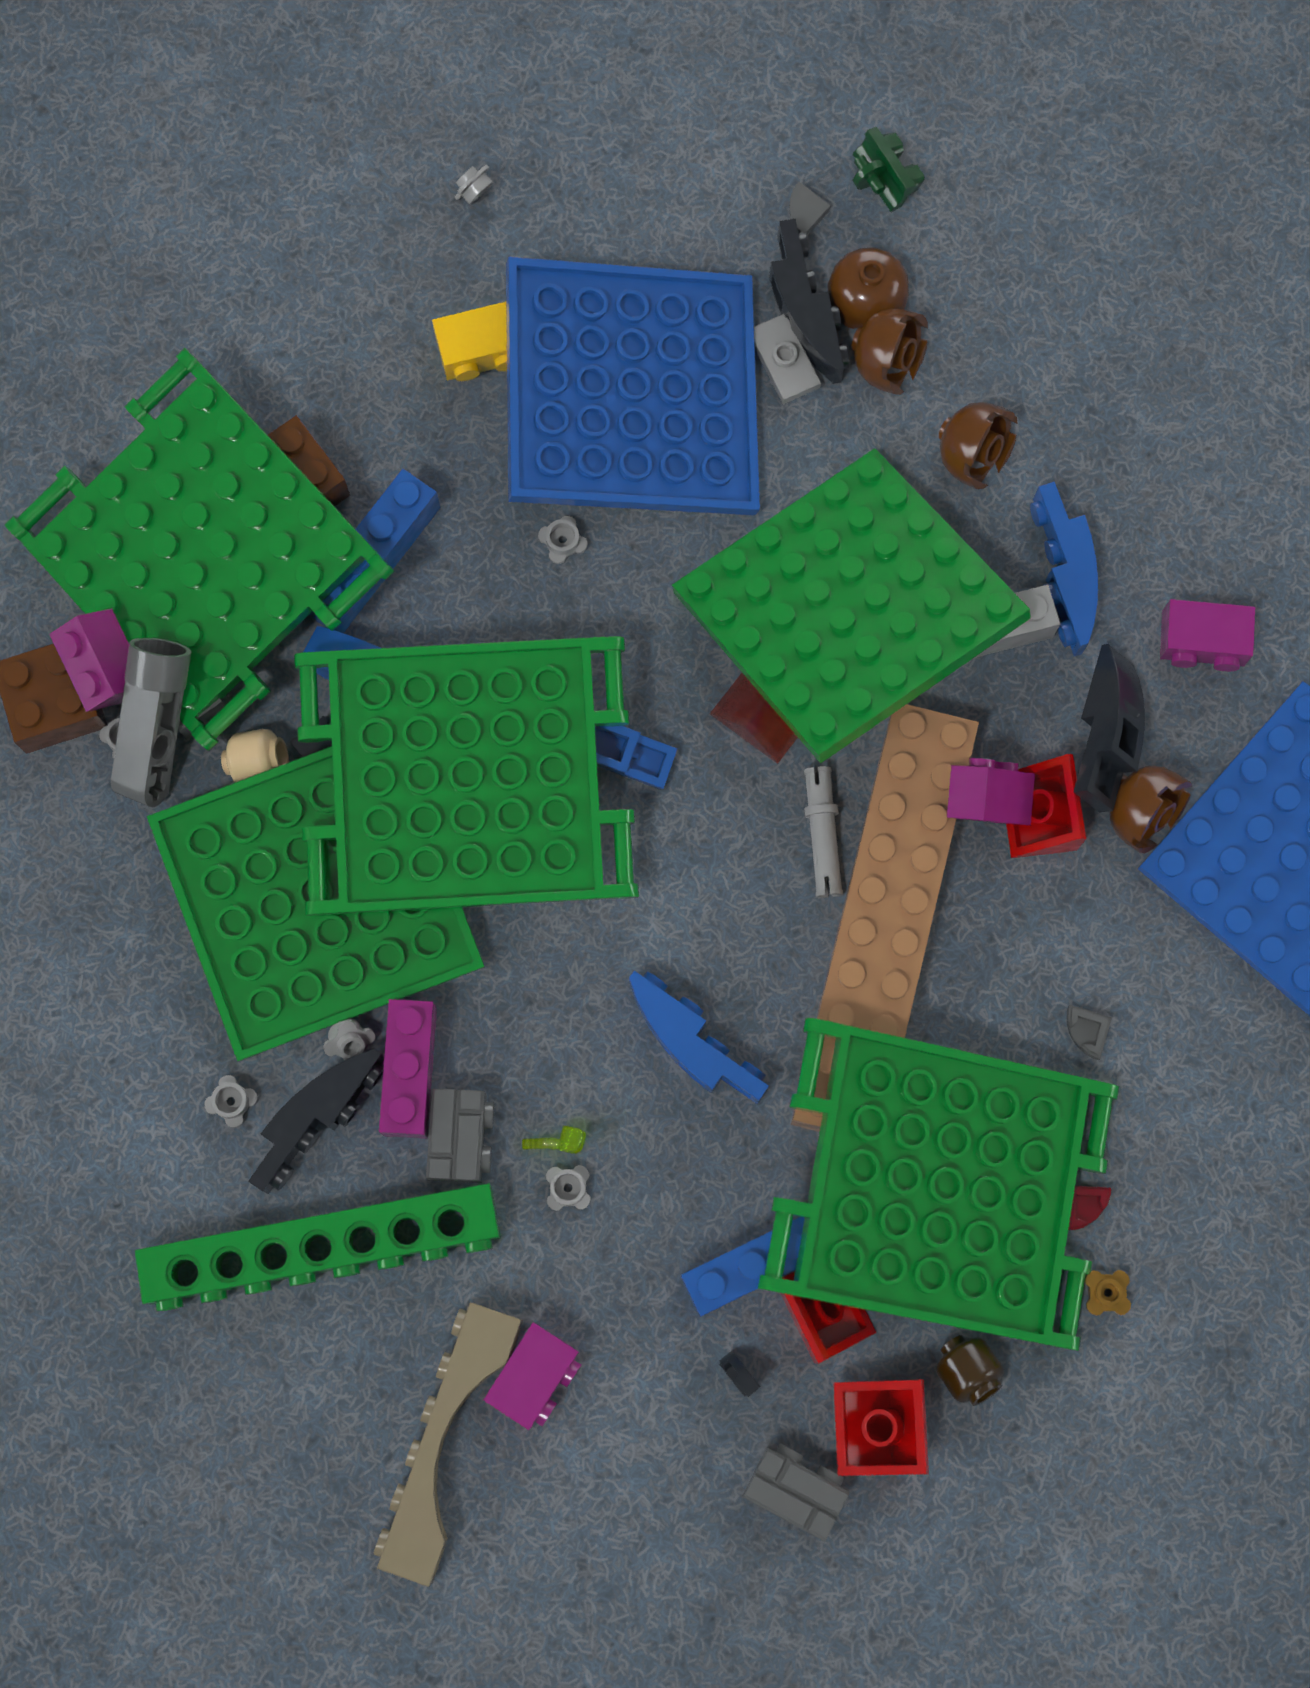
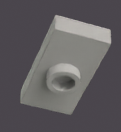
M784 314L754 327V348L783 404L820 388L821 382L800 341L793 333L788 318H785Z

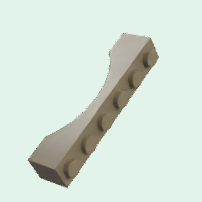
M470 1302L467 1310L459 1309L451 1331L452 1335L458 1336L452 1354L444 1352L436 1374V1378L443 1380L437 1397L429 1395L420 1421L427 1423V1427L422 1441L414 1439L407 1455L405 1466L412 1468L406 1486L400 1483L397 1485L389 1510L396 1512L390 1530L382 1529L374 1550V1555L381 1557L377 1569L427 1587L433 1583L448 1540L440 1516L437 1495L438 1463L444 1439L456 1413L469 1395L491 1374L504 1367L510 1359L523 1320Z

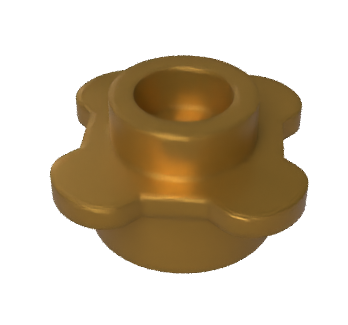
M1117 1270L1113 1274H1101L1099 1271H1091L1090 1275H1087L1085 1278V1284L1089 1287V1300L1086 1303L1087 1310L1096 1316L1101 1315L1104 1311H1114L1118 1315L1128 1313L1131 1308V1302L1127 1299L1126 1287L1130 1283L1129 1276L1121 1270ZM1107 1288L1112 1291L1110 1297L1104 1295V1290Z

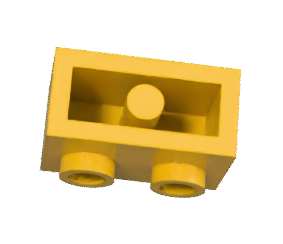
M506 302L432 319L435 338L447 381L452 379L457 381L472 380L478 377L480 372L492 369L507 371Z

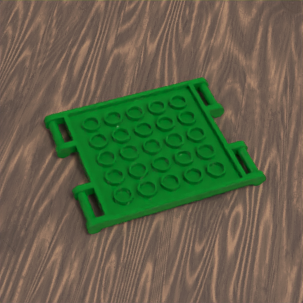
M184 347L176 355L178 360L138 400L132 398L124 406L145 430L88 486L64 465L55 474L57 479L19 517L13 515L5 523V527L28 549L85 614L112 608L128 643L136 638H157L182 644L191 650L180 721L189 729L196 741L206 750L210 751L219 742L217 737L258 698L263 700L271 692L270 688L253 670L261 660L312 611L326 627L334 631L342 623L340 618L381 578L387 580L395 571L195 356ZM191 372L196 377V380L155 419L149 412ZM71 491L76 497L35 536L30 529ZM366 560L370 566L327 606L323 600ZM241 680L246 686L206 725L197 719L214 702L228 694Z
M609 636L320 651L295 654V668L299 669L302 721V727L297 728L298 742L311 743L332 740L335 825L302 827V841L307 842L309 901L305 902V915L322 916L346 913L638 898L639 886L634 883L631 824L635 823L634 810L599 811L595 726L613 727L629 724V711L624 710L621 653L625 652V638ZM591 653L604 654L607 710L594 711ZM321 667L329 668L331 725H319L317 669ZM600 825H613L616 884L603 885ZM336 840L339 899L327 900L324 841Z
M805 1018L803 1032L807 1033L797 1093H792L790 1108L823 1114L808 1201L805 1203L773 1197L771 1211L775 1212L765 1274L759 1276L757 1289L1079 1351L1081 1337L1076 1336L1085 1277L1090 1275L1092 1261L1064 1256L1077 1170L1106 1174L1108 1160L1104 1159L1112 1101L1118 1098L1119 1086L831 1021ZM825 1037L836 1039L826 1098L823 1099L814 1096ZM1089 1095L1095 1097L1087 1152L1084 1155L1080 1154L1088 1099ZM793 1215L804 1217L794 1281L782 1279ZM1064 1270L1068 1271L1059 1333L1052 1331L1061 1273Z

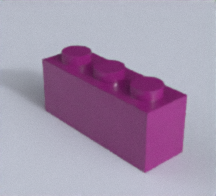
M389 999L379 1133L383 1136L428 1139L437 1007L432 1001Z

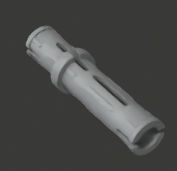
M827 766L818 767L820 782L818 785L817 771L814 770V767L804 770V775L806 778L808 807H805L804 811L805 817L810 819L816 884L815 895L816 898L829 897L827 880H829L830 894L833 897H839L843 895L835 816L839 815L838 805L833 804L831 767Z

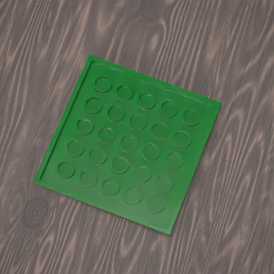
M876 448L672 584L676 597L820 764L1031 619L1030 608Z
M332 746L147 816L237 1061L248 1059L331 1027L341 1021L352 1019L389 1004V999L401 1000L485 968L462 907L322 916L305 915V902L309 901L307 842L302 841V827L335 825ZM336 840L324 841L327 900L339 899Z

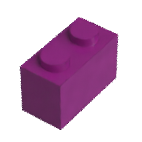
M1170 599L1162 610L1160 659L1171 660V665L1180 668L1195 667L1197 662L1214 664V669L1218 671L1231 672L1239 670L1240 666H1245L1253 657L1255 607Z
M112 608L78 615L49 634L86 712L122 703L129 643Z
M969 758V766L951 765L947 818L1031 825L1035 774L1019 772V763L997 762L992 759Z
M533 1322L483 1400L527 1430H530L535 1422L543 1427L557 1405L556 1402L550 1399L559 1384L567 1388L581 1367V1364L575 1361L579 1351Z

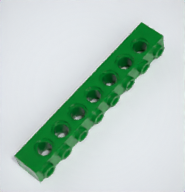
M490 1183L137 1249L135 1250L142 1304H156V1311L160 1312L184 1307L183 1299L200 1296L201 1303H209L228 1299L227 1290L242 1287L245 1289V1295L271 1291V1282L289 1279L290 1287L316 1282V1273L333 1270L334 1278L360 1274L359 1265L377 1262L378 1270L405 1265L403 1257L421 1254L422 1262L449 1257L447 1249L465 1246L466 1253L492 1249L491 1240L501 1239L493 1189ZM449 1212H459L464 1218L462 1231L456 1236H445L440 1227L443 1216ZM406 1220H415L420 1227L418 1239L409 1245L401 1244L397 1238L399 1225ZM370 1228L376 1237L375 1245L369 1252L359 1253L354 1248L353 1238L360 1229ZM325 1236L331 1243V1253L325 1260L316 1262L310 1255V1244L315 1238ZM281 1244L287 1252V1260L281 1268L272 1270L266 1263V1253L272 1246ZM237 1253L242 1259V1270L237 1276L228 1278L222 1271V1262L227 1255ZM192 1261L197 1266L198 1276L192 1285L185 1287L178 1279V1270L185 1262Z

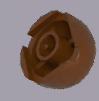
M859 248L847 253L833 268L827 285L831 306H838L841 323L854 330L855 328L863 327L866 321L880 310L889 308L904 310L909 298L908 275L902 263L891 253L878 248Z
M889 308L880 310L869 318L863 327H859L856 330L852 340V350L855 351L857 369L869 385L896 395H901L905 392L900 389V386L908 370L913 380L924 360L928 340L920 338L921 327L928 329V322L924 315L909 310ZM891 367L903 370L898 373L887 374Z
M979 402L970 403L958 410L952 417H948L940 428L939 439L941 440L940 453L942 463L950 474L972 488H986L988 485L982 483L993 465L996 464L999 473L1012 453L1017 435L1011 433L1010 428L1011 421L1018 424L1016 415L999 405ZM974 461L985 465L981 468L971 467Z
M1149 765L1139 768L1129 776L1123 774L1114 810L1109 811L1110 822L1115 833L1139 853L1145 854L1154 849L1157 843L1150 839L1156 832L1162 830L1167 823L1171 829L1178 821L1191 796L1184 788L1192 787V783L1178 773L1160 766Z

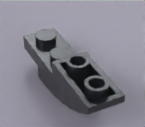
M796 218L779 221L777 238L782 260L771 262L769 276L776 303L781 315L784 314L785 318H788L793 333L800 341L811 363L833 384L841 383L844 369L849 368V355L846 344H839L836 331L841 330L838 306H831L828 291L817 293L814 271L806 270L804 258L809 257L808 242L805 232L798 233Z
M1104 644L1100 649L1081 717L1082 720L1091 726V731L1073 791L1099 813L1114 810L1123 773L1138 770L1145 729L1143 692L1134 665L1111 645Z
M372 1049L353 1056L330 1068L296 1093L275 1114L260 1133V1135L274 1145L248 1182L267 1194L271 1192L273 1187L279 1191L287 1183L294 1171L290 1163L299 1150L304 1154L307 1153L317 1140L320 1131L315 1128L320 1121L334 1131L339 1124L346 1127L359 1110L360 1105L355 1101L365 1087L371 1091L383 1076L384 1067L381 1064L384 1061V1057L382 1054Z

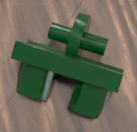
M876 126L866 131L865 140L852 154L855 158L854 163L859 169L852 181L859 190L871 187L875 195H880L889 211L893 212L902 207L907 197L919 189L925 180V175L918 165L910 164L904 167L899 160L904 149L896 133L882 135Z

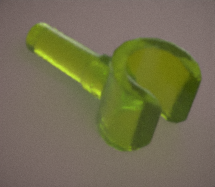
M563 1126L560 1139L552 1137L522 1139L523 1150L551 1149L576 1154L583 1149L586 1133L578 1128Z

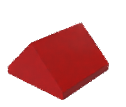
M1073 754L1062 755L1018 769L1019 772L1035 774L1031 825L1006 824L1011 858L1077 851L1086 840L1080 797L1073 792L1077 781Z
M795 1272L783 1277L782 1279L794 1281ZM780 1293L814 1364H819L876 1333L865 1309Z
M924 1380L833 1383L838 1476L929 1474Z

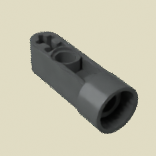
M136 638L129 642L111 788L116 794L148 807H156L165 799L170 786L191 650L182 644L169 640Z

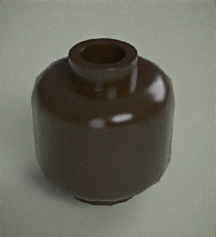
M959 1335L948 1341L940 1349L944 1356L939 1360L936 1372L956 1401L961 1403L971 1402L973 1406H976L988 1400L1002 1388L1000 1380L1003 1376L1004 1368L982 1338L975 1337L965 1340L963 1335Z

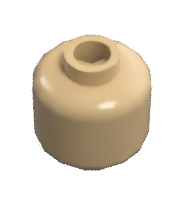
M269 729L233 734L228 740L226 750H223L221 754L222 768L226 775H231L235 783L289 763L288 750L284 740L281 737H277Z

